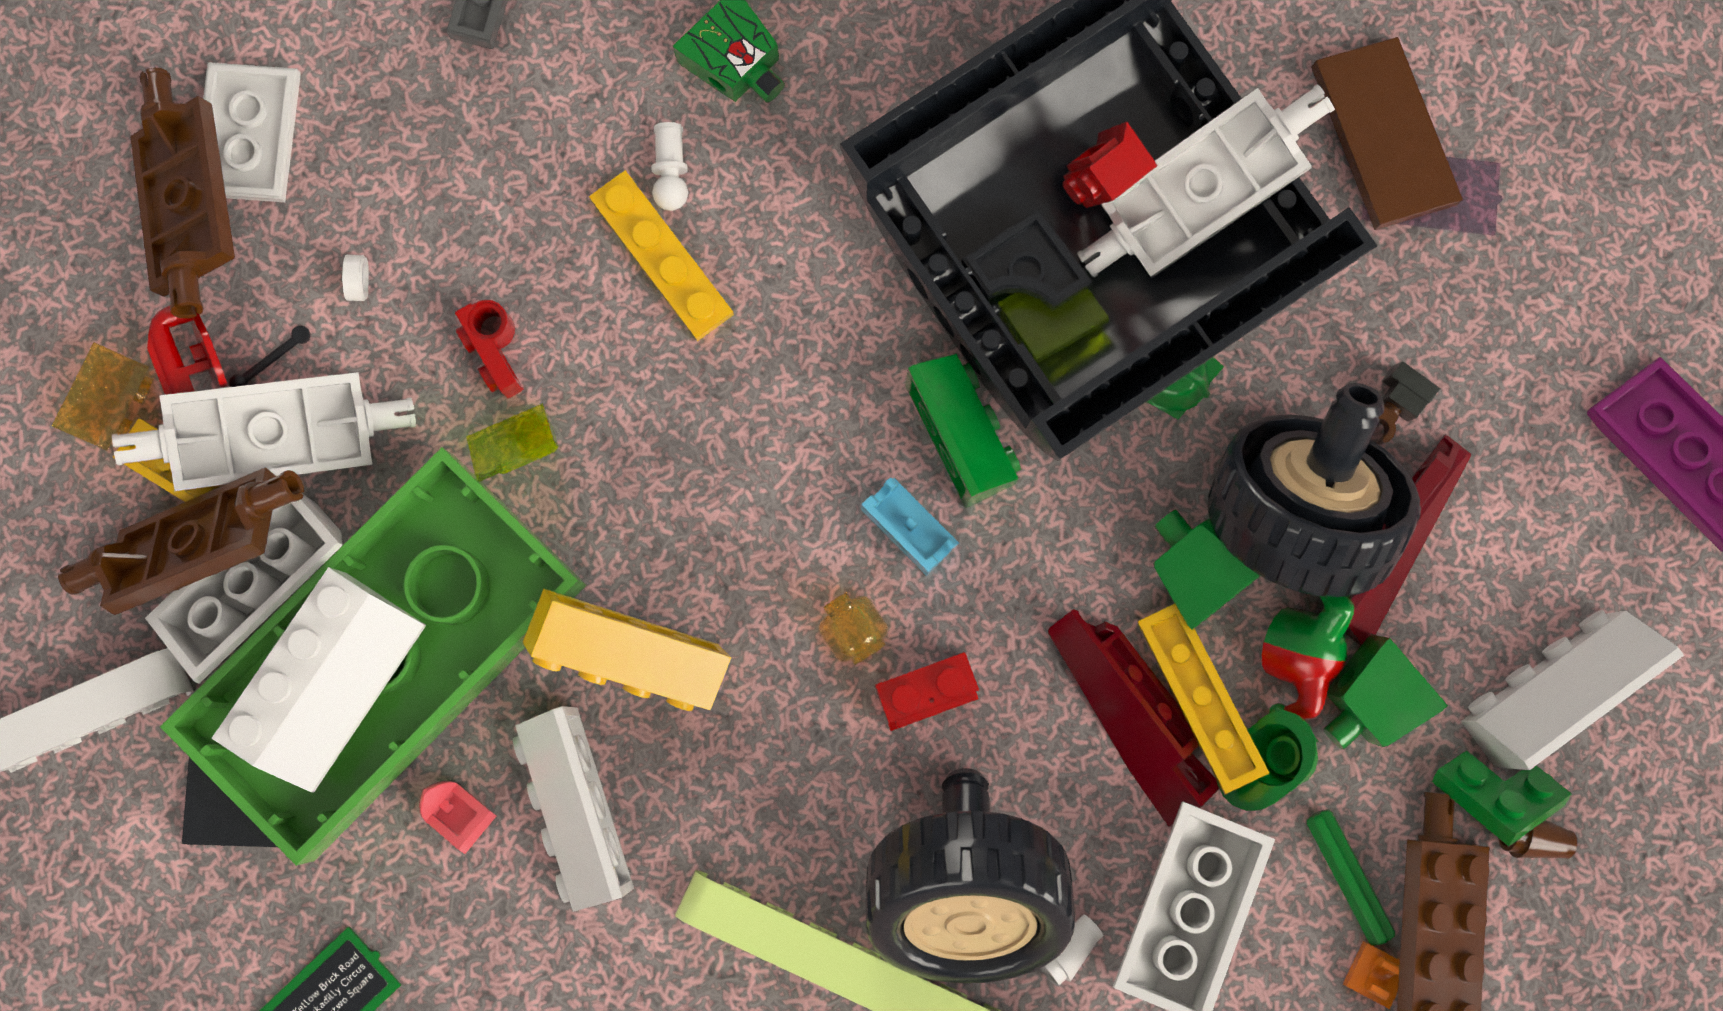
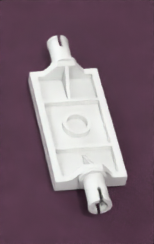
M1318 84L1315 85L1312 90L1282 111L1279 108L1274 110L1257 88L1155 160L1158 165L1114 201L1102 204L1113 221V224L1110 225L1112 230L1084 250L1077 252L1081 261L1087 264L1085 267L1093 277L1097 276V273L1128 253L1130 256L1135 254L1153 278L1312 168L1311 164L1296 143L1299 139L1297 134L1327 113L1335 110L1329 98H1325L1323 95L1325 92Z
M356 372L160 395L163 424L158 425L159 430L119 435L112 434V443L115 448L136 446L133 450L114 452L117 466L124 463L164 459V463H170L174 491L225 485L264 467L278 476L287 470L300 475L372 465L369 437L374 435L373 431L404 427L413 428L416 427L415 414L394 415L397 412L414 410L411 397L403 400L369 404L368 399L363 400L359 373Z

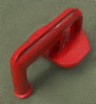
M170 306L159 310L151 319L147 344L148 354L164 394L194 392L190 376L209 371L215 389L227 388L224 372L200 315L196 313V317L178 318L171 314ZM191 322L197 344L189 346L195 363L184 366L170 328Z

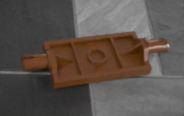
M154 67L146 69V73L143 71L140 73L139 78L142 84L144 104L140 109L143 129L130 136L150 291L163 297L170 295V311L172 315L178 318H192L197 316L196 313L201 314L204 310L198 279L235 258L212 103L200 96H196L185 104L174 103L170 73L165 69Z
M264 467L119 530L116 543L103 545L91 551L88 558L62 567L60 569L62 573L58 575L59 583L71 595H77L85 589L101 584L104 592L100 606L115 616L206 577L218 574L223 570L265 553L272 511L291 502L301 500L304 496L301 494L304 492L303 482L291 470L284 471L276 476Z
M1424 792L1423 835L1418 834L1417 840L1407 839L1397 1011H1481L1490 847L1458 843V839L1453 838L1455 801L1448 794Z

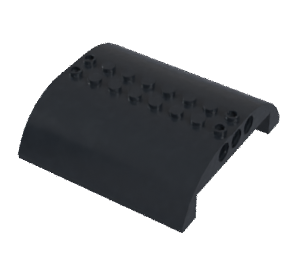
M1061 0L840 143V149L846 165L869 213L919 294L999 406L1039 449L1057 461L1103 432L1378 246L1350 207L1329 219L1300 177H1298L1153 278L1146 271L1135 254L1130 256L1128 253L1097 273V276L1093 277L1085 267L1087 264L1081 261L1077 252L1084 250L1111 231L1110 225L1113 224V221L1102 204L1085 208L1083 203L1077 204L1070 198L1063 187V182L1065 181L1063 176L1070 171L1067 165L1088 148L1097 144L1099 132L1126 121L1155 161L1242 99L1171 2L1172 0ZM1039 208L1092 280V284L1053 312L1039 299L1024 293H1004L987 300L972 279L973 272L969 266L964 268L961 264L962 258Z

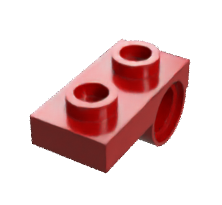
M481 300L474 304L470 303L455 311L462 325L456 329V333L469 353L477 351L485 365L478 368V371L490 391L493 393L499 389L508 399L523 391L521 383L501 351L502 348L512 341L515 335L514 321L506 310L493 300ZM493 316L501 317V325L495 333L490 335H483L481 333L482 324L486 319Z

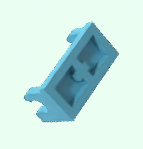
M890 477L874 496L871 495L861 504V511L927 576L959 542L895 478Z

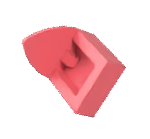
M447 780L433 783L424 788L420 796L419 811L423 820L464 854L467 853L497 817L466 789L453 781Z

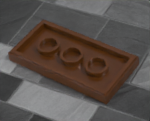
M1398 37L1318 59L1314 62L1311 69L1317 84L1325 92L1323 95L1325 98L1328 97L1335 110L1331 113L1329 112V115L1374 230L1454 207L1463 201Z

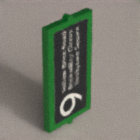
M349 926L259 1011H375L402 984L379 960L380 952H372Z

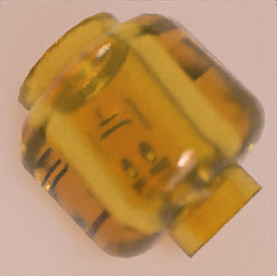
M846 592L823 607L827 616L819 623L818 630L837 660L841 662L852 660L854 665H857L886 646L883 638L888 633V625L869 597L863 595L851 599Z

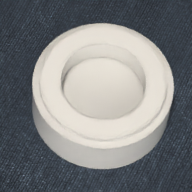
M345 255L342 283L346 301H365L368 297L369 265L364 255Z

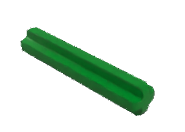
M1326 809L1314 813L1306 819V824L1368 942L1372 946L1387 943L1395 937V930L1333 812Z

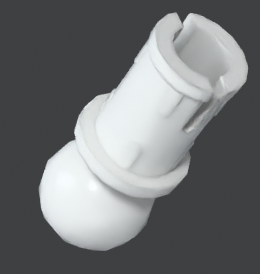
M663 122L654 126L656 163L651 166V171L655 175H661V177L654 183L652 194L658 207L674 211L680 209L687 201V185L683 179L679 178V175L686 174L688 166L683 163V126L679 123Z

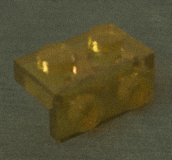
M93 342L52 427L107 451L112 442V434L128 433L133 421L124 416L132 400L142 404L154 380L145 375L149 366Z

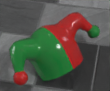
M1320 596L1324 608L1319 613L1286 607L1281 609L1273 618L1263 642L1262 667L1265 673L1293 684L1297 690L1298 699L1287 706L1282 703H1275L1270 707L1269 713L1286 710L1299 715L1303 719L1315 718L1320 714L1325 704L1329 682L1335 679L1341 672L1347 659V643L1344 633L1354 615V603L1347 596Z

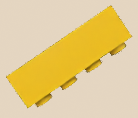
M546 589L542 591L523 640L525 648L530 656L533 657L532 662L542 668L560 671L561 667L564 666L578 670V676L589 682L599 685H605L607 680L624 684L622 688L625 691L642 698H650L651 693L667 697V703L685 711H693L694 706L711 710L731 660V656L719 644Z

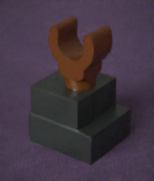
M1403 361L1392 366L1382 380L1390 388L1382 397L1385 409L1384 413L1379 416V422L1384 427V434L1378 440L1379 445L1389 442L1396 433L1395 423L1399 418L1398 416L1407 422L1417 418L1441 389Z

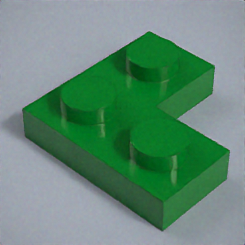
M1467 750L1439 768L1431 781L1508 847L1563 808L1572 795L1571 792L1537 765L1531 770L1522 769L1504 781Z

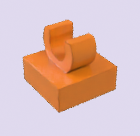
M1363 941L1343 985L1390 1009L1398 993L1400 960Z

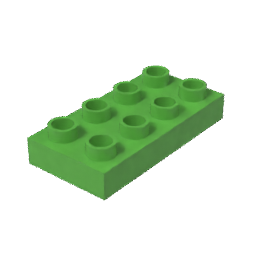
M441 447L160 728L296 866L313 862L525 648L523 640L543 589L575 598L587 585L456 456ZM329 567L349 574L426 626L314 792H310L252 766L213 740L212 737Z

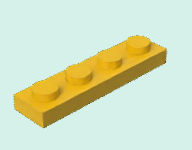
M626 170L589 196L591 202L697 342L734 315L732 309Z
M1176 604L1139 620L1138 626L1224 795L1268 775L1269 771L1195 628L1191 630Z

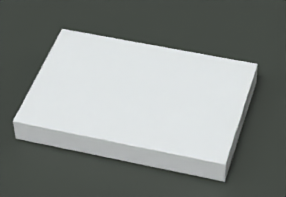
M208 62L203 99L212 103L226 198L285 202L301 75L298 69Z

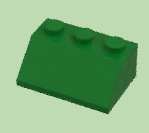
M954 354L909 367L905 387L964 507L968 508L1014 486L1019 480L1016 472L1021 470L1020 463L1010 445L1003 448L995 432L1000 429V424L990 404L982 406L975 390L980 388V384L972 366L969 363L962 365L958 355Z

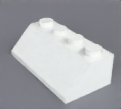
M304 495L301 500L291 502L272 511L268 541L264 554L173 591L145 617L194 682L200 684L343 545L342 533L318 504Z
M328 567L212 739L252 766L307 791L314 792L426 625L349 574Z
M1600 610L1579 624L1583 632L1569 641L1567 637H1563L1546 647L1542 651L1546 659L1534 668L1527 664L1507 676L1505 681L1509 686L1496 696L1493 692H1488L1474 700L1468 706L1471 714L1461 722L1495 768L1531 770L1683 657L1684 654L1676 645L1629 612L1619 611L1606 614L1604 610Z
M561 706L515 725L518 736L513 738L514 750L520 764L527 763L533 782L527 783V791L533 808L536 811L542 810L547 826L541 829L542 840L547 854L550 857L556 855L561 874L556 875V885L564 903L570 901L574 912L622 898L632 891L634 886L578 708Z
M1182 802L1113 988L1168 1011H1213L1275 839Z

